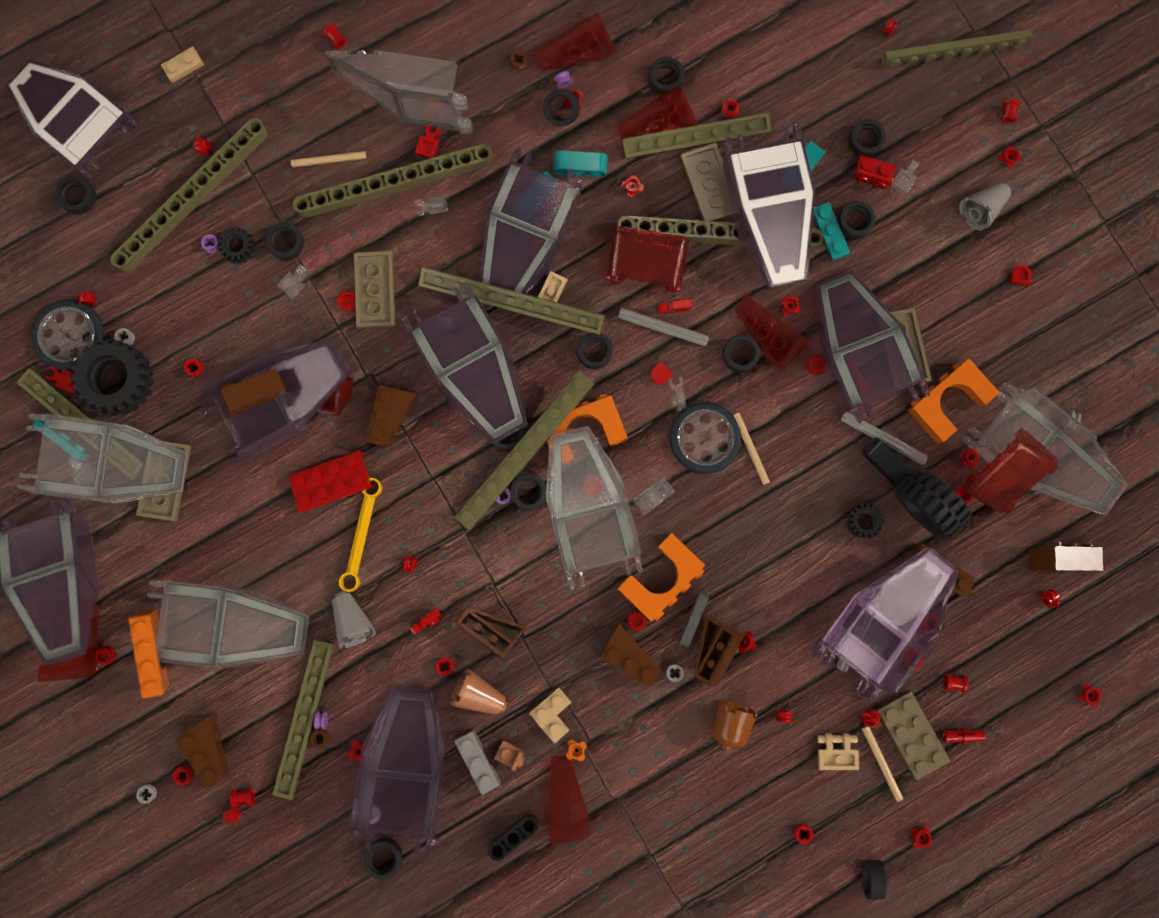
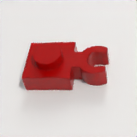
M429 124L425 129L426 137L420 136L415 151L417 156L427 159L435 158L439 146V141L435 139L440 136V128L437 127L436 132L431 133V126Z
M677 298L672 303H660L658 312L659 314H664L668 312L690 311L692 308L691 299Z
M49 366V369L54 371V375L52 377L45 375L44 378L51 382H56V387L75 394L73 386L76 385L71 382V376H74L75 373L65 369L60 372V370Z
M436 608L413 625L410 630L415 635L429 624L431 627L441 621L439 617L443 615L439 608Z

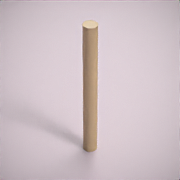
M366 151L294 159L291 160L292 167L360 160L367 159Z
M740 413L733 415L762 484L770 483Z
M865 726L862 728V731L896 802L901 801L903 796L871 729Z

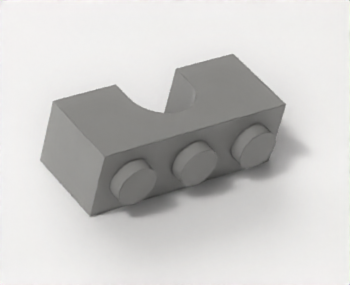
M473 729L456 738L455 743L480 793L483 795L500 786L501 781L493 765L486 758L483 745L475 730Z

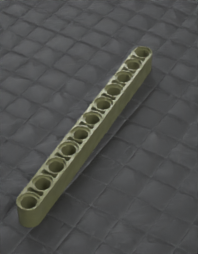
M257 118L250 119L112 254V265L122 272L133 270L266 139L268 131L261 120ZM260 127L258 132H254L256 128ZM247 140L245 145H241L243 141ZM234 153L232 158L227 159L229 154ZM221 166L217 172H214L216 167ZM207 179V182L204 185H201V182ZM194 192L191 198H187L188 194ZM180 205L179 210L174 212V208ZM163 219H166V222L163 225H160L161 221ZM150 232H153L152 236L150 238H147V235ZM139 245V249L137 251H133L135 246ZM125 258L124 264L120 265V261Z
M480 144L298 196L293 201V208L300 217L309 218L487 167L492 163V152L488 145ZM482 153L488 154L486 158L479 157ZM464 158L470 159L468 163L461 162ZM447 163L452 164L448 169L443 167ZM429 168L434 169L433 173L427 174L425 172ZM411 173L416 174L415 178L409 179L407 177ZM392 179H398L397 183L390 184ZM374 184H380L379 188L372 189V186ZM356 189H362L359 194H353ZM338 194H344L342 199L337 200L335 198ZM325 199L322 205L317 204L319 200ZM307 204L304 210H299L301 205Z
M623 216L619 219L617 226L618 234L624 238L758 247L752 235L753 232L750 224ZM628 224L631 228L624 230L621 225ZM647 225L649 230L642 231L640 226ZM758 225L766 247L800 250L802 228ZM664 226L668 231L663 233L658 228ZM682 227L686 229L687 232L685 234H681L678 232L677 229ZM810 228L809 237L816 238L817 242L813 243L808 239L807 250H815L822 242L823 234L818 229ZM703 229L705 234L699 235L696 230ZM721 230L724 233V235L717 236L715 234V231ZM734 232H740L742 234V237H736L734 235ZM771 234H777L779 240H774ZM790 235H795L798 241H792Z

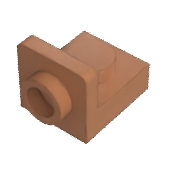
M503 740L494 759L515 771L517 767L521 768L526 757L523 756L524 750Z

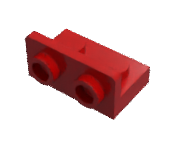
M860 155L853 178L857 179L860 183L874 184L877 188L888 189L893 183L894 179L892 178L896 166Z

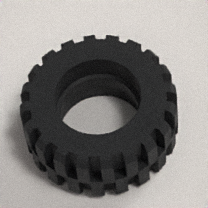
M109 339L103 340L102 344L95 342L92 344V348L86 347L82 351L84 354L82 356L78 355L76 358L78 363L76 366L73 365L72 368L75 374L71 376V382L76 385L73 386V390L79 395L78 399L90 409L111 416H118V414L126 415L129 414V410L136 411L139 409L138 404H144L147 401L145 399L146 395H150L152 392L149 388L150 385H154V379L150 375L154 373L153 368L148 366L150 365L149 360L144 357L142 352L126 343ZM116 361L123 362L127 369V379L124 386L114 394L105 395L99 385L101 372L110 363Z
M916 468L895 487L894 494L908 514L932 535L943 541L952 540L971 520V511H969L963 499L947 483L943 482L929 470Z

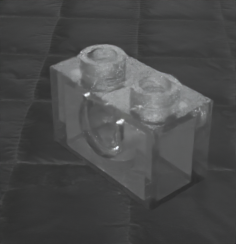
M662 477L635 497L632 502L642 516H644L674 494L675 490L666 478Z

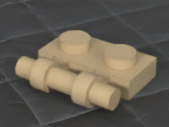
M832 733L817 735V742L825 743V749H818L819 770H859V750L851 749V743L858 742L857 735H850L849 733H842V735H832ZM833 743H843V749H833Z

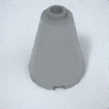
M999 182L964 198L960 203L959 210L961 216L964 214L967 219L965 223L976 230L990 227L1011 197L1010 187L1005 183Z
M345 591L337 593L332 600L339 648H342L343 645L346 648H350L367 641L366 637L371 635V638L375 636L374 626L353 596Z

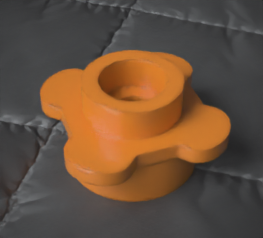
M574 740L568 741L567 759L571 760L573 758L583 761L585 759L584 750L587 747L584 741L580 743Z

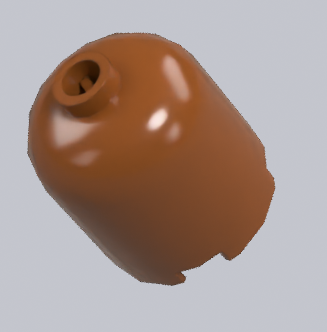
M729 700L719 701L712 727V735L721 744V748L731 751L732 748H742L747 744L758 714L752 708H749L748 711L742 709V704Z

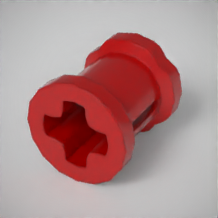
M331 24L324 29L323 37L333 44L335 50L341 49L347 43V37L340 34L335 24Z
M1016 99L1004 100L1002 103L1004 111L1003 116H1001V122L1007 124L1017 122V108L1020 106V101Z
M946 673L943 679V688L945 691L951 689L966 693L968 677L964 675L961 677L951 676V674Z
M248 788L245 791H231V807L236 808L239 805L253 806L255 803L254 789Z

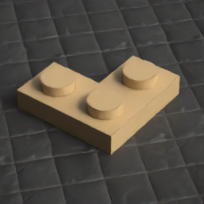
M559 687L529 713L554 744L569 731V728L557 715L572 703Z

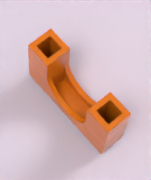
M970 359L965 361L959 360L952 366L954 369L949 374L945 372L939 377L938 380L940 382L936 386L930 385L924 391L926 394L922 398L919 396L910 403L912 407L907 410L937 444L945 442L958 430L944 415L940 407V398L946 388L955 387L963 390L979 408L987 405L1000 393Z
M606 394L595 398L596 401L592 403L588 401L578 404V408L573 409L546 441L552 458L553 438L566 435L568 426L574 420L581 417L592 418L600 424L609 447L628 439L611 395L608 397ZM569 444L561 445L562 465L574 460Z
M670 533L657 547L676 568V581L670 590L661 594L652 593L645 589L632 575L617 588L651 622L653 620L658 621L664 614L662 610L667 605L671 607L678 600L676 596L680 592L684 593L691 586L689 582L694 577L698 579L704 573L702 568L705 564L673 533Z
M157 608L136 611L129 618L143 699L163 695L169 686L167 667L166 665H160L157 652L156 632L160 627Z

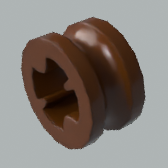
M521 51L512 53L510 57L512 68L517 71L523 70L527 65L526 54ZM515 58L522 59V63H515Z

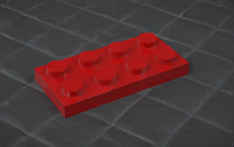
M361 451L288 476L299 513L372 488Z

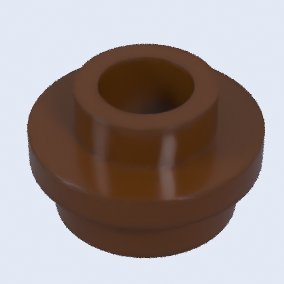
M318 728L310 734V743L315 748H323L329 743L330 735L325 729ZM318 734L323 736V741L317 740Z

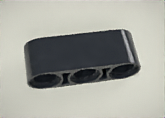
M876 437L861 450L863 456L895 487L912 472L906 464Z
M531 813L526 814L496 837L489 846L488 854L490 858L495 861L502 860L534 835L538 829L537 817ZM531 820L535 826L528 829L524 826V822ZM510 833H516L518 834L519 839L517 841H511L508 835ZM499 845L503 848V852L497 854L493 851V847Z

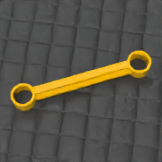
M370 478V481L378 483V491L375 494H368L366 490L362 491L364 499L347 570L339 579L340 588L346 592H353L360 586V578L357 575L375 498L382 492V484L375 478ZM347 575H353L356 578V585L352 589H347L343 584V580Z

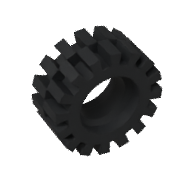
M229 227L230 231L225 229L223 231L225 234H220L221 240L217 242L220 245L218 246V249L221 251L220 253L232 263L237 262L241 264V261L247 262L246 258L249 257L251 259L252 256L250 254H254L255 250L253 248H256L251 235L245 229H240L239 227H235V229ZM234 239H241L243 241V248L238 252H233L230 249V243Z
M870 503L854 506L846 517L848 518V521H846V525H849L848 530L852 531L851 534L856 535L858 538H871L878 535L879 531L883 528L882 524H884V520H882L884 516L880 514L881 510L879 508L876 509V506L870 505ZM863 513L868 514L872 519V524L869 528H862L858 523V518Z

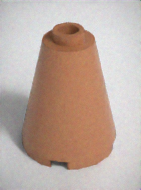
M465 669L463 673L466 676L464 679L459 678L451 697L454 701L450 702V705L498 715L500 712L503 713L507 706L506 697L472 670Z

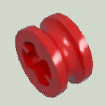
M891 17L882 33H887L888 37H890L899 22H894Z
M190 359L185 363L184 370L192 377H199L204 372V366L200 361ZM195 363L198 366V370H194L195 372L193 373L190 367L191 365L194 366Z
M407 555L403 571L409 570L413 574L418 557L411 558V555Z
M448 657L441 658L436 664L437 672L443 676L449 675L454 669V662ZM447 661L450 664L448 665V667H450V670L446 669L445 671H442L440 669L442 668V666H440V663H445Z
M776 710L778 717L775 718L776 721L793 723L791 716L794 715V712Z
M799 824L794 829V836L800 843L807 844L813 839V831L806 824ZM800 830H808V832H806L808 836L806 838L803 836L799 838V836H801V834L799 833Z

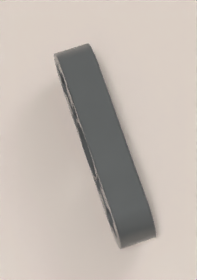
M699 592L679 639V644L689 647L708 602L709 595Z

